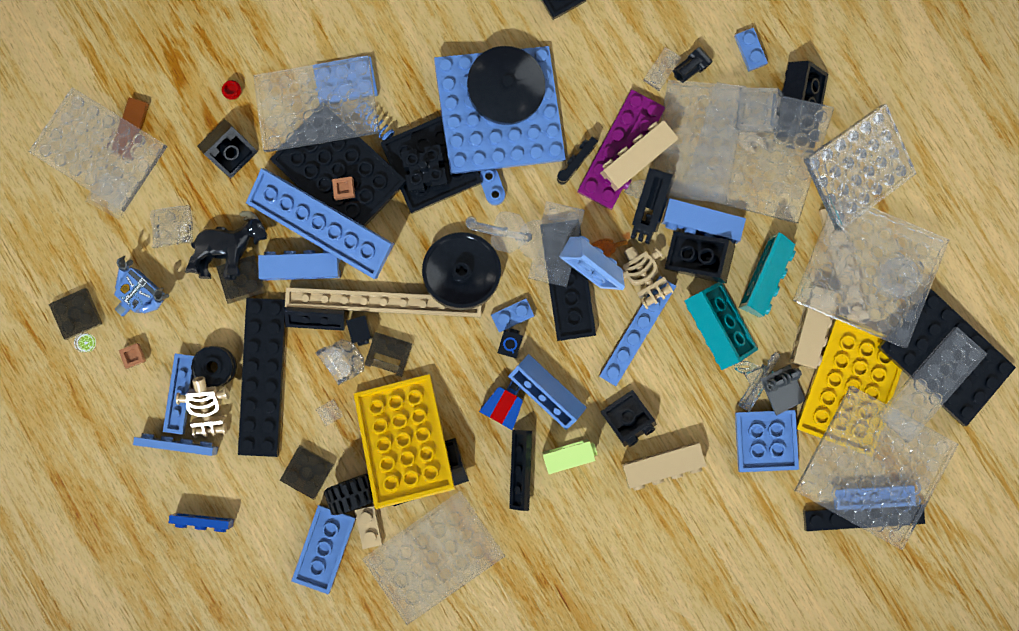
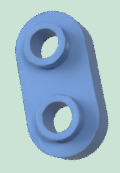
M497 170L481 171L479 175L483 182L481 185L486 200L494 206L502 204L505 199V191ZM488 173L493 176L490 180L485 178ZM498 192L499 196L497 198L492 197V193Z

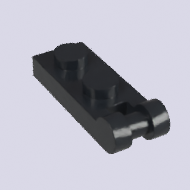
M591 137L589 141L587 139L583 141L579 147L581 151L577 156L574 154L567 162L569 166L566 170L558 172L557 182L560 185H565L597 146L598 140Z

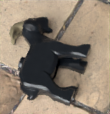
M242 211L240 216L244 217L243 219L247 222L239 229L232 231L224 227H216L215 229L203 230L196 236L195 241L191 242V246L195 251L189 259L185 272L199 274L200 279H211L208 266L212 259H226L223 278L225 280H236V276H240L238 261L244 254L251 237L254 238V244H257L260 240H266L268 237L263 223L253 212Z

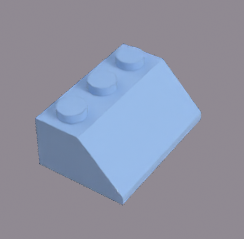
M584 236L569 238L559 256L561 259L599 288L623 290L625 288L623 270L616 265L617 262L614 259L606 257L600 248L592 246L589 243L590 241Z

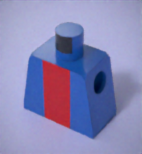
M512 380L506 390L499 386L479 412L513 430L523 399L517 396L520 387Z

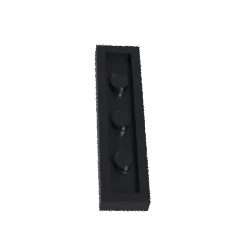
M512 430L509 509L529 511L532 431Z

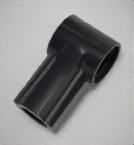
M700 46L684 62L674 68V77L678 82L685 83L696 73H701L713 61Z

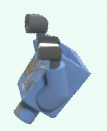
M125 256L117 259L119 269L114 295L121 302L115 308V311L124 317L130 309L135 313L144 314L158 310L164 299L169 297V294H165L162 291L163 287L158 288L138 269L132 267L129 269L133 261L130 259L125 262Z

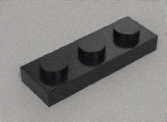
M286 307L284 311L286 327L345 330V310Z

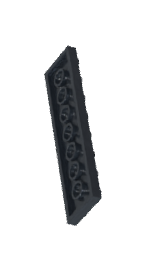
M246 298L238 455L279 456L286 328L284 313L286 307L285 300Z

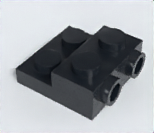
M633 390L601 411L602 416L624 447L635 445L639 441L638 437L643 434L646 436L651 434L655 430L654 426L657 425L655 419Z

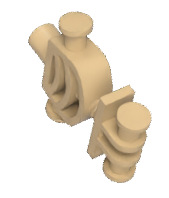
M630 247L624 251L629 262L623 265L624 279L627 278L634 286H647L638 292L637 295L645 308L648 309V306L655 303L656 305L658 303L656 299L662 297L664 300L666 295L669 293L673 294L674 291L665 277L655 283L653 282L658 273V266L655 260L663 257L661 252L655 247V251L649 255L647 252L639 255L634 247ZM667 283V286L660 290L659 287ZM657 289L659 293L653 296L652 292ZM648 294L650 295L648 298H646V299H644V300L641 299V298L645 297V296L648 295Z
M205 377L194 378L192 380L194 389H189L186 395H181V393L176 395V404L186 403L187 411L190 414L203 417L195 418L190 423V426L193 427V437L197 438L198 435L208 437L210 432L212 436H217V433L226 435L227 424L224 423L225 415L211 417V415L218 411L222 403L221 399L230 398L228 389L225 387L222 391H218L216 386H206Z

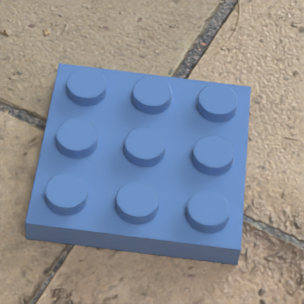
M787 410L777 416L774 411L735 412L738 472L799 470L795 410Z

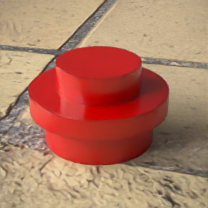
M229 80L223 84L222 94L225 98L235 100L241 95L242 89L238 82Z

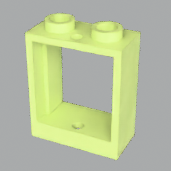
M586 439L544 451L542 454L547 472L552 474L595 461L594 456L597 455L595 444L593 442L590 443Z

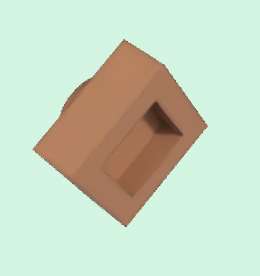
M352 177L332 179L335 200L355 198L354 180Z
M139 343L118 350L125 369L146 362Z

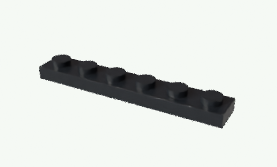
M915 503L916 506L844 510H804V530L822 531L925 524L924 504Z

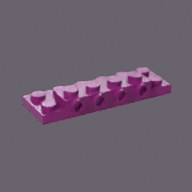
M631 89L577 193L612 210L623 189L627 190L632 180L630 179L622 187L614 191L610 186V181L607 178L604 179L600 174L604 170L602 166L610 159L613 161L618 159L617 153L626 146L630 149L634 145L632 141L640 134L643 136L648 134L647 128L656 121L658 123L666 107Z

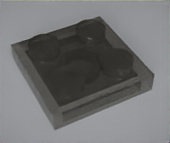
M255 255L239 259L240 276H236V280H225L223 278L225 264L216 266L227 304L266 293L263 280L259 279V269Z
M87 288L49 304L64 340L73 338L103 324Z
M300 445L280 481L315 500L335 464Z

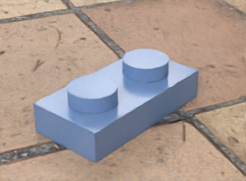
M754 28L734 36L748 72L768 64Z
M524 299L492 314L491 317L500 333L534 317V314L527 299Z

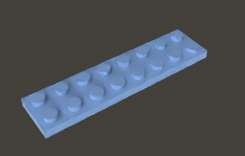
M261 168L246 201V204L373 279L378 278L394 243L265 168Z

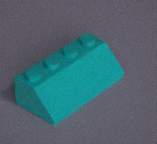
M778 232L769 237L739 305L740 309L757 317H764L765 314H769L772 308L770 302L773 297L777 296L780 286H778L780 279H784L787 274V263L792 261L796 253L794 250L796 244L782 233Z
M718 282L684 300L688 311L694 318L697 328L701 331L707 346L713 353L715 361L721 370L741 362L758 350L722 283Z

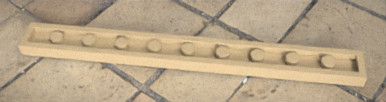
M286 288L285 307L480 318L482 305L468 310L450 309L438 303L431 295Z

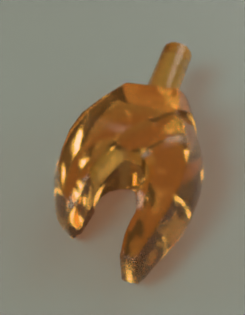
M603 238L596 240L591 245L601 247L603 254L609 257L616 251V247L627 245L628 241L626 239L614 243L613 239Z

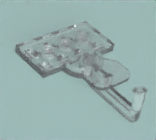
M546 201L542 220H533L525 224L519 214L504 211L497 215L494 226L479 223L472 216L468 217L465 223L469 230L492 235L491 244L496 250L511 253L520 248V251L526 257L532 259L528 279L567 287L572 266L559 256L570 237H579L585 210Z

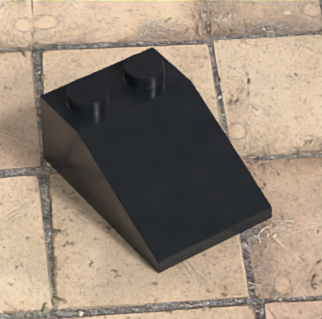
M673 231L664 269L708 281L727 283L735 245L728 239Z

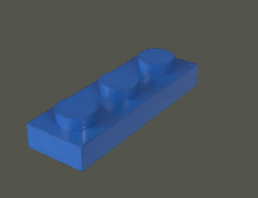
M174 513L169 515L168 523L175 524L177 528H187V525L195 526L194 529L207 530V527L214 528L216 532H226L227 529L233 527L234 519Z

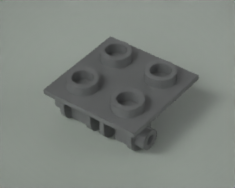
M787 365L760 379L776 416L805 401L797 381L802 372L800 369L792 368L791 365Z

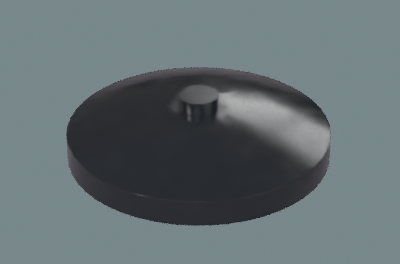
M498 46L483 52L473 62L467 77V93L472 106L482 117L496 124L513 125L527 120L537 111L545 94V78L540 65L529 53L512 46Z
M465 232L448 234L438 239L428 249L422 264L423 282L431 297L441 305L455 310L473 309L487 302L497 290L501 278L500 260L495 249L482 237Z

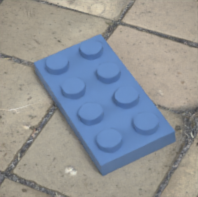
M319 504L291 581L330 594L356 517L345 513L331 515L328 507Z

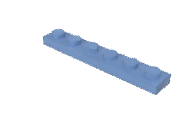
M667 280L672 290L674 291L676 285ZM667 283L664 284L663 286L659 287L660 290H661L662 288L666 287V286H667ZM657 289L652 292L653 296L659 293ZM672 293L666 295L664 300L662 297L656 299L658 303L656 305L655 303L648 306V309L643 304L641 305L599 377L617 386Z

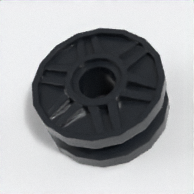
M209 346L198 351L192 359L191 365L194 378L205 377L207 387L226 385L233 379L237 369L236 358L231 351L219 346ZM214 361L218 365L216 372L211 370V364Z

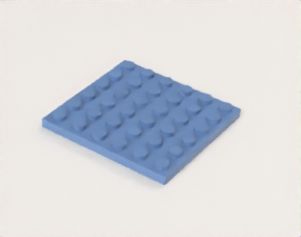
M549 46L522 49L529 53L540 65L545 78V94L539 108L531 117L513 125L496 124L485 119L474 109L469 100L467 77L473 62L482 53L434 57L450 174L562 162L566 160Z

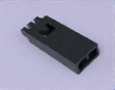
M649 168L632 225L634 227L631 239L635 240L637 233H640L638 241L642 242L644 236L647 235L645 243L650 244L653 233L658 232L675 175ZM645 209L653 210V214H647L646 221H643Z

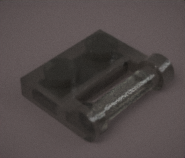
M375 332L364 365L396 373V376L402 377L413 344ZM375 353L401 360L400 365L397 366L375 359Z

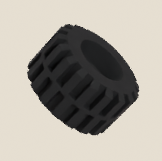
M368 474L343 481L328 487L324 491L331 515H340L373 502Z

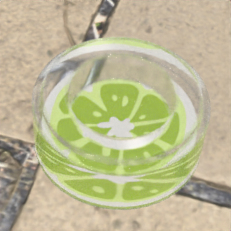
M81 333L76 336L74 346L79 352L88 353L95 348L96 339L89 333Z

